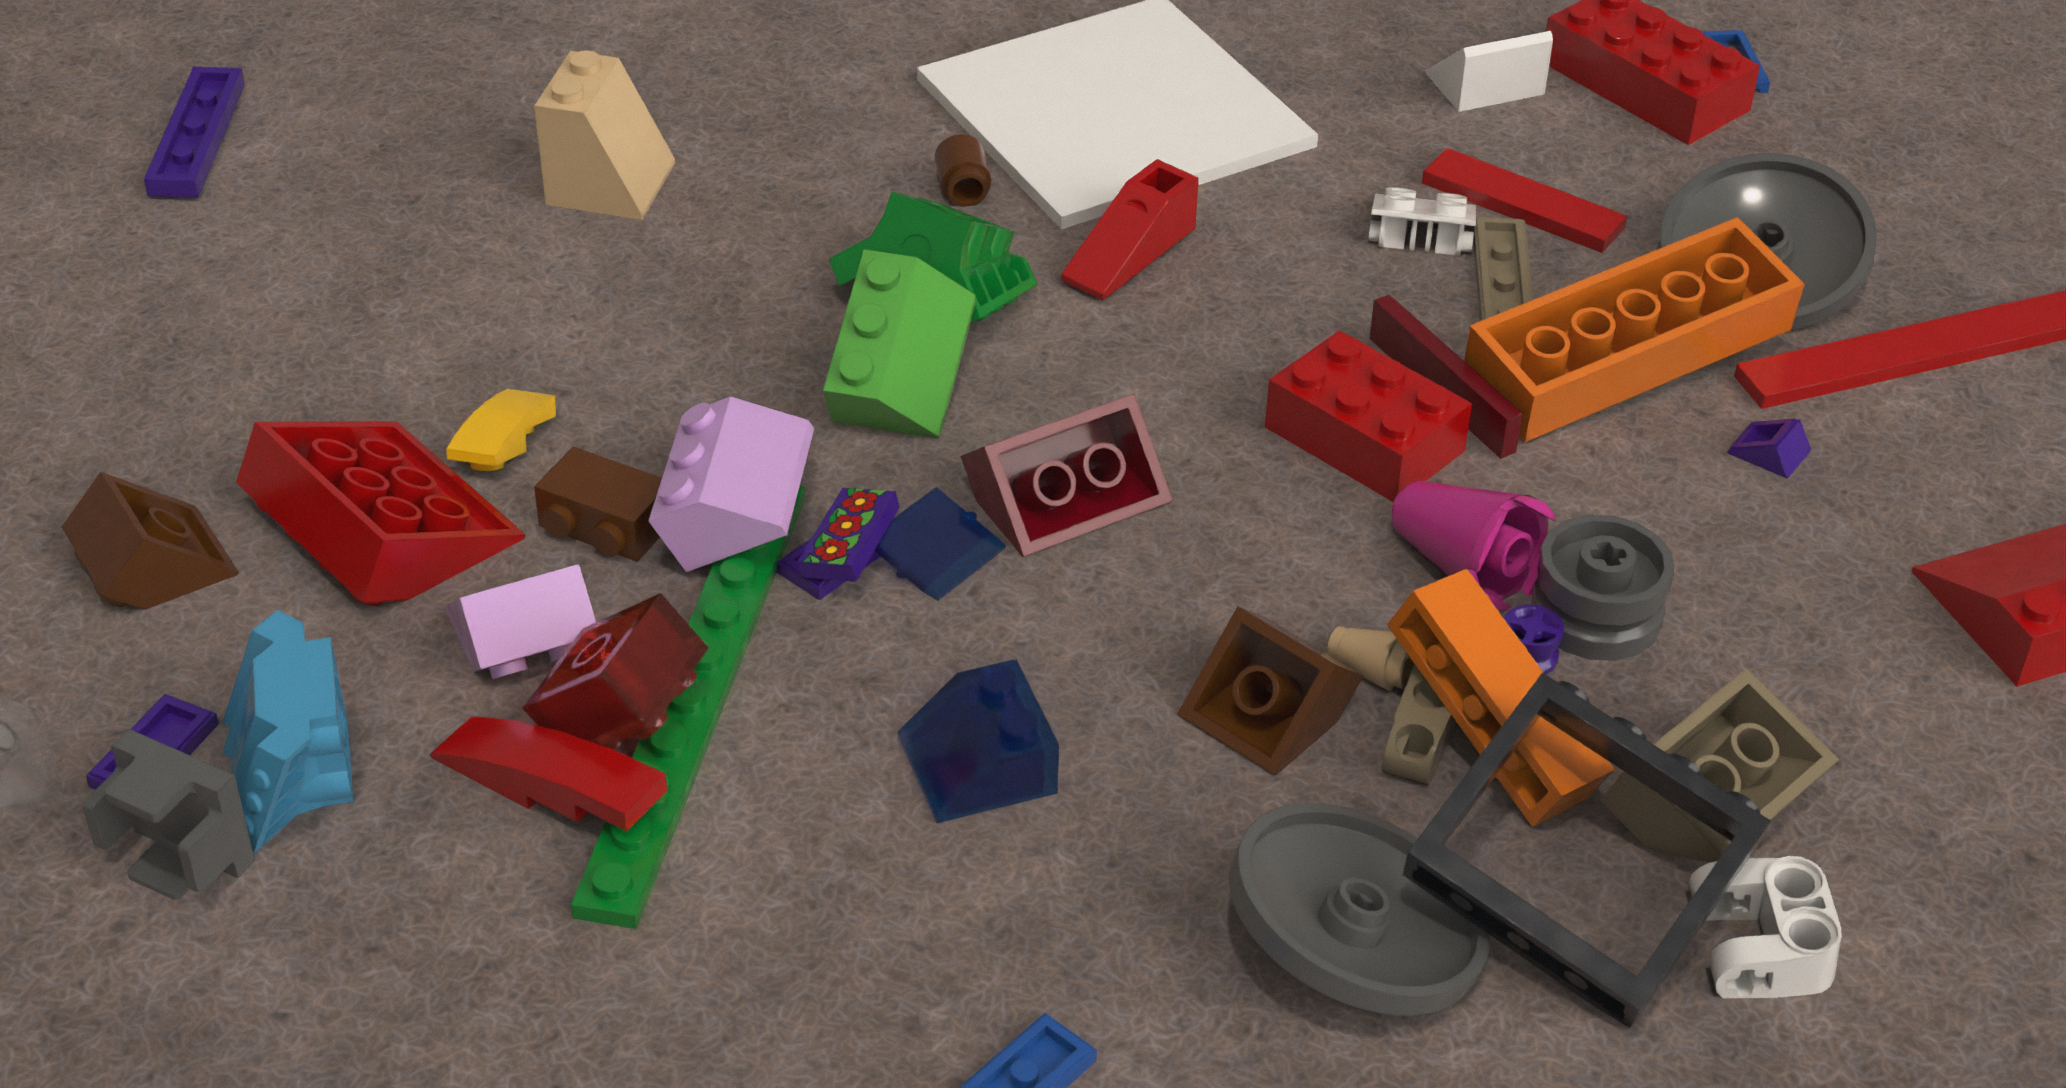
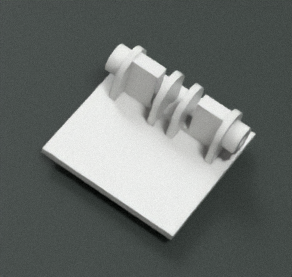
M1397 187L1386 188L1385 195L1375 194L1371 214L1382 215L1381 221L1371 220L1368 241L1378 242V247L1404 249L1407 220L1413 221L1409 245L1410 251H1414L1418 222H1427L1424 252H1430L1433 223L1438 224L1435 253L1461 256V251L1472 252L1474 232L1464 231L1465 225H1476V205L1467 204L1466 196L1438 193L1436 200L1416 198V191Z

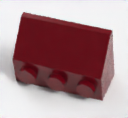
M1135 394L1026 431L960 456L978 505L1022 557L1173 501Z

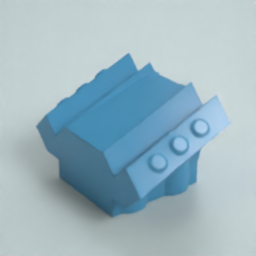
M276 610L251 631L222 724L230 727L222 753L231 758V774L235 775L253 854L296 815L327 805L354 802L348 721L331 637L305 641L304 623Z

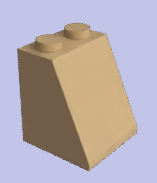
M587 50L579 52L570 51L534 105L545 204L643 220L673 168L675 158L620 59L599 55L596 52Z

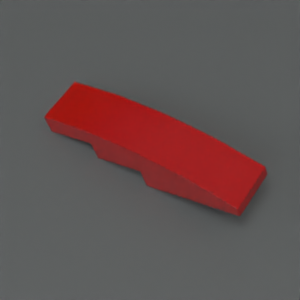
M471 716L430 753L432 759L527 809H530L536 802H539L575 822H578L584 815L590 812L626 832L667 792L666 773L611 748L562 731L516 720Z

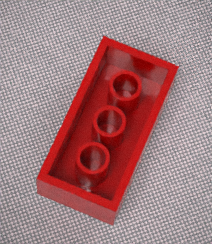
M1581 0L1548 17L1546 32L1551 31L1553 37L1550 68L1687 145L1751 111L1760 65L1742 56L1738 50L1726 47L1705 36L1699 29L1688 27L1673 19L1659 8L1651 7L1640 0Z

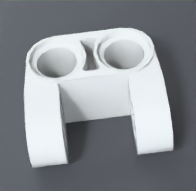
M1803 857L1749 858L1706 921L1759 920L1763 935L1729 939L1712 950L1709 956V964L1717 993L1722 998H1778L1824 992L1830 988L1835 978L1842 937L1841 925L1826 876L1818 865ZM1717 861L1699 867L1691 875L1689 886L1692 897Z

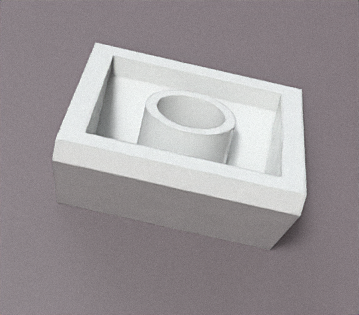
M1547 31L1466 47L1426 70V74L1458 112L1544 95L1553 44L1552 33Z

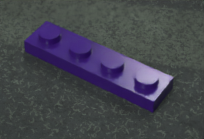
M192 68L144 177L147 196L199 197L245 86L242 68Z

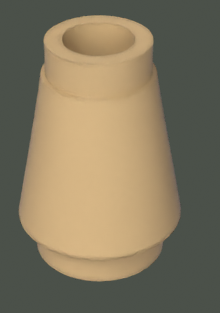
M1338 626L1332 632L1327 646L1328 655L1362 674L1363 678L1388 691H1391L1394 687L1405 689L1415 664L1392 631L1348 629Z

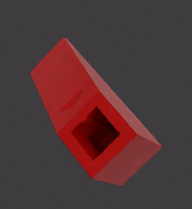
M1159 159L1146 166L1123 185L1062 272L1061 281L1102 301L1196 228L1199 178Z

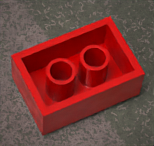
M1339 330L1269 379L1265 428L1394 502L1399 492L1416 481H1427L1465 452L1472 403Z

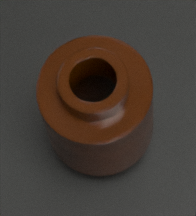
M965 134L946 138L939 144L935 152V163L942 192L958 206H975L985 199L991 186V176L983 145L975 137Z

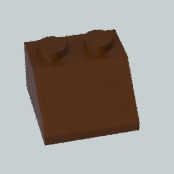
M103 472L99 473L62 526L63 531L75 549L74 556L86 567L96 584L94 586L96 593L108 603L118 607H124L129 604L146 610L237 576L239 573L195 505Z
M1237 606L1177 714L1270 773L1277 775L1339 721L1363 675L1268 618Z

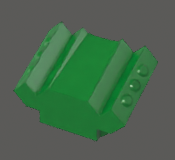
M891 192L884 215L870 237L828 259L838 285L841 286L856 278L864 249L917 257L976 295V304L971 323L974 321L980 322L991 316V313L994 314L1003 309L1004 306L1013 303L1020 294L1037 285L1027 258L1008 251L1015 231L938 202L899 192Z

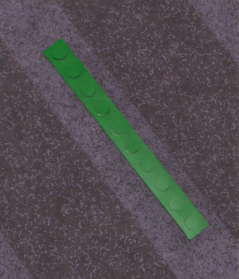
M799 486L786 536L713 563L632 757L639 762L666 773L667 792L627 832L605 821L572 900V919L637 929L777 573V561L782 559L801 512L805 501L804 486Z

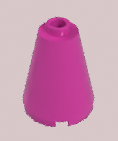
M1424 481L1411 483L1396 496L1392 505V523L1395 531L1447 576L1468 569L1496 609L1502 611L1513 607L1503 602V600L1520 589L1527 596L1533 593L1534 585L1538 579L1537 566L1541 546L1548 534V519L1555 521L1553 511L1544 501L1529 495Z

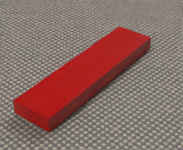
M1446 148L1423 170L1422 184L1445 193L1466 196L1467 201L1513 219H1523L1528 225L1601 253L1621 234L1626 226L1627 215L1450 148Z

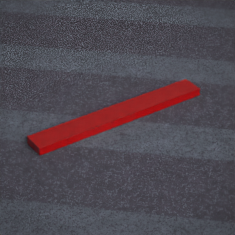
M2066 290L1737 363L1734 377L1758 406L1764 409L2066 340Z

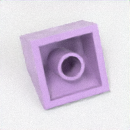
M579 564L460 597L445 606L473 671L476 672L489 668L492 679L528 669L525 657L548 651L551 662L587 652L584 640L600 635Z

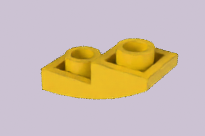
M506 389L494 395L476 409L456 432L446 448L447 459L469 462L470 468L476 471H495L504 468V462L527 452L526 434L534 432V426L556 417L555 395Z

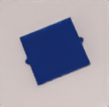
M935 487L893 518L874 551L896 569V576L898 578H907L922 592L939 601L1006 548V544L976 520L977 514L975 512H966L938 487Z

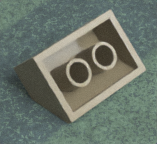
M1747 668L1654 743L1655 746L1669 755L1672 753L1679 754L1691 760L1702 771L1704 778L1726 792L1735 791L1748 797L1758 806L1760 814L1769 820H1772L1839 760ZM1626 772L1619 776L1600 799L1647 848L1701 861L1715 862L1719 860L1731 843L1730 840Z

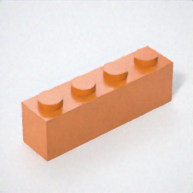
M1468 569L1414 590L1387 624L1480 755L1543 672ZM1539 717L1497 773L1496 777L1530 825L1534 827L1589 798L1615 769L1609 761L1542 717Z

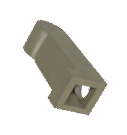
M1414 664L1393 718L1395 722L1386 745L1382 771L1430 785L1456 720Z

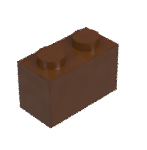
M573 446L534 486L539 526L545 528L554 537H570L592 545L606 556L614 557L619 555L639 562L660 538L650 524L649 518L662 478Z

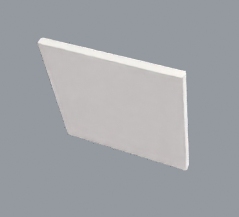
M1169 0L1142 1L917 67V80L971 136L981 142L984 150L1060 229L1101 217L1126 181L1156 159L1198 177V185L1315 148L1318 142V134Z

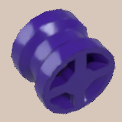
M1520 605L1509 610L1504 617L1507 624L1525 645L1527 651L1544 674L1553 671L1558 664V646L1562 642L1564 624L1561 618L1552 610L1539 605Z

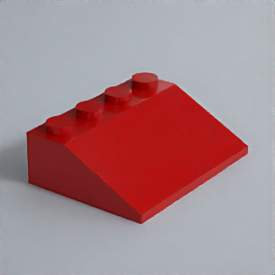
M397 421L255 422L236 483L255 501L259 509L267 512L286 530V534L291 539L299 542L317 559V563L321 568L330 572L349 590L350 595L355 600L367 605H381L386 601L410 600L524 540L526 535Z
M2066 524L1912 568L1911 572L2016 687L2066 672Z

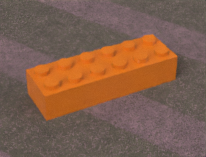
M1736 217L1470 325L1464 361L1523 413L1519 437L1525 443L1790 331L1805 284Z

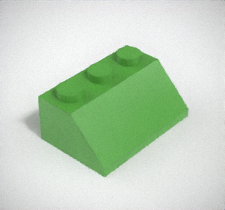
M864 249L823 389L831 421L939 439L973 316L976 295L917 257Z

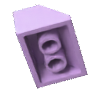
M731 396L710 405L708 403L697 404L682 415L649 522L686 572L787 535L814 432V427L809 420Z

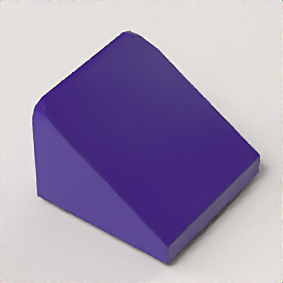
M1794 418L1751 422L1731 445L1727 453L1788 479L1811 451V447L1801 420Z

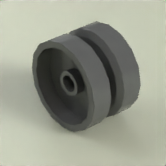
M1585 515L1567 519L1551 529L1541 546L1537 566L1538 579L1534 585L1531 605L1548 608L1561 618L1564 624V633L1558 648L1564 652L1589 660L1616 661L1639 655L1653 645L1662 628L1666 611L1665 601L1670 593L1674 575L1672 552L1662 539L1639 523L1609 515Z

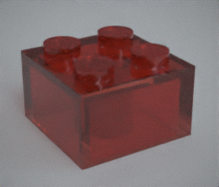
M660 593L583 628L522 709L538 726L562 731L614 750L627 739L635 736L639 740L646 739L662 727L668 719V713L665 709L674 697L683 693L695 681L697 673L694 671V668L709 648Z

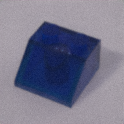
M1017 659L956 673L898 731V738L936 823L1058 794L1059 743Z

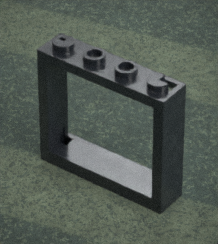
M1542 672L1408 851L1403 876L1591 1005L1631 1028L1757 848L1771 820L1760 814L1758 806L1748 797L1735 791L1726 792L1704 778L1699 767L1688 758L1674 753L1669 755L1647 741L1642 730L1634 723L1622 717H1610L1590 704L1585 693L1575 685L1566 681L1556 682ZM1539 717H1542L1731 841L1637 976L1444 846Z

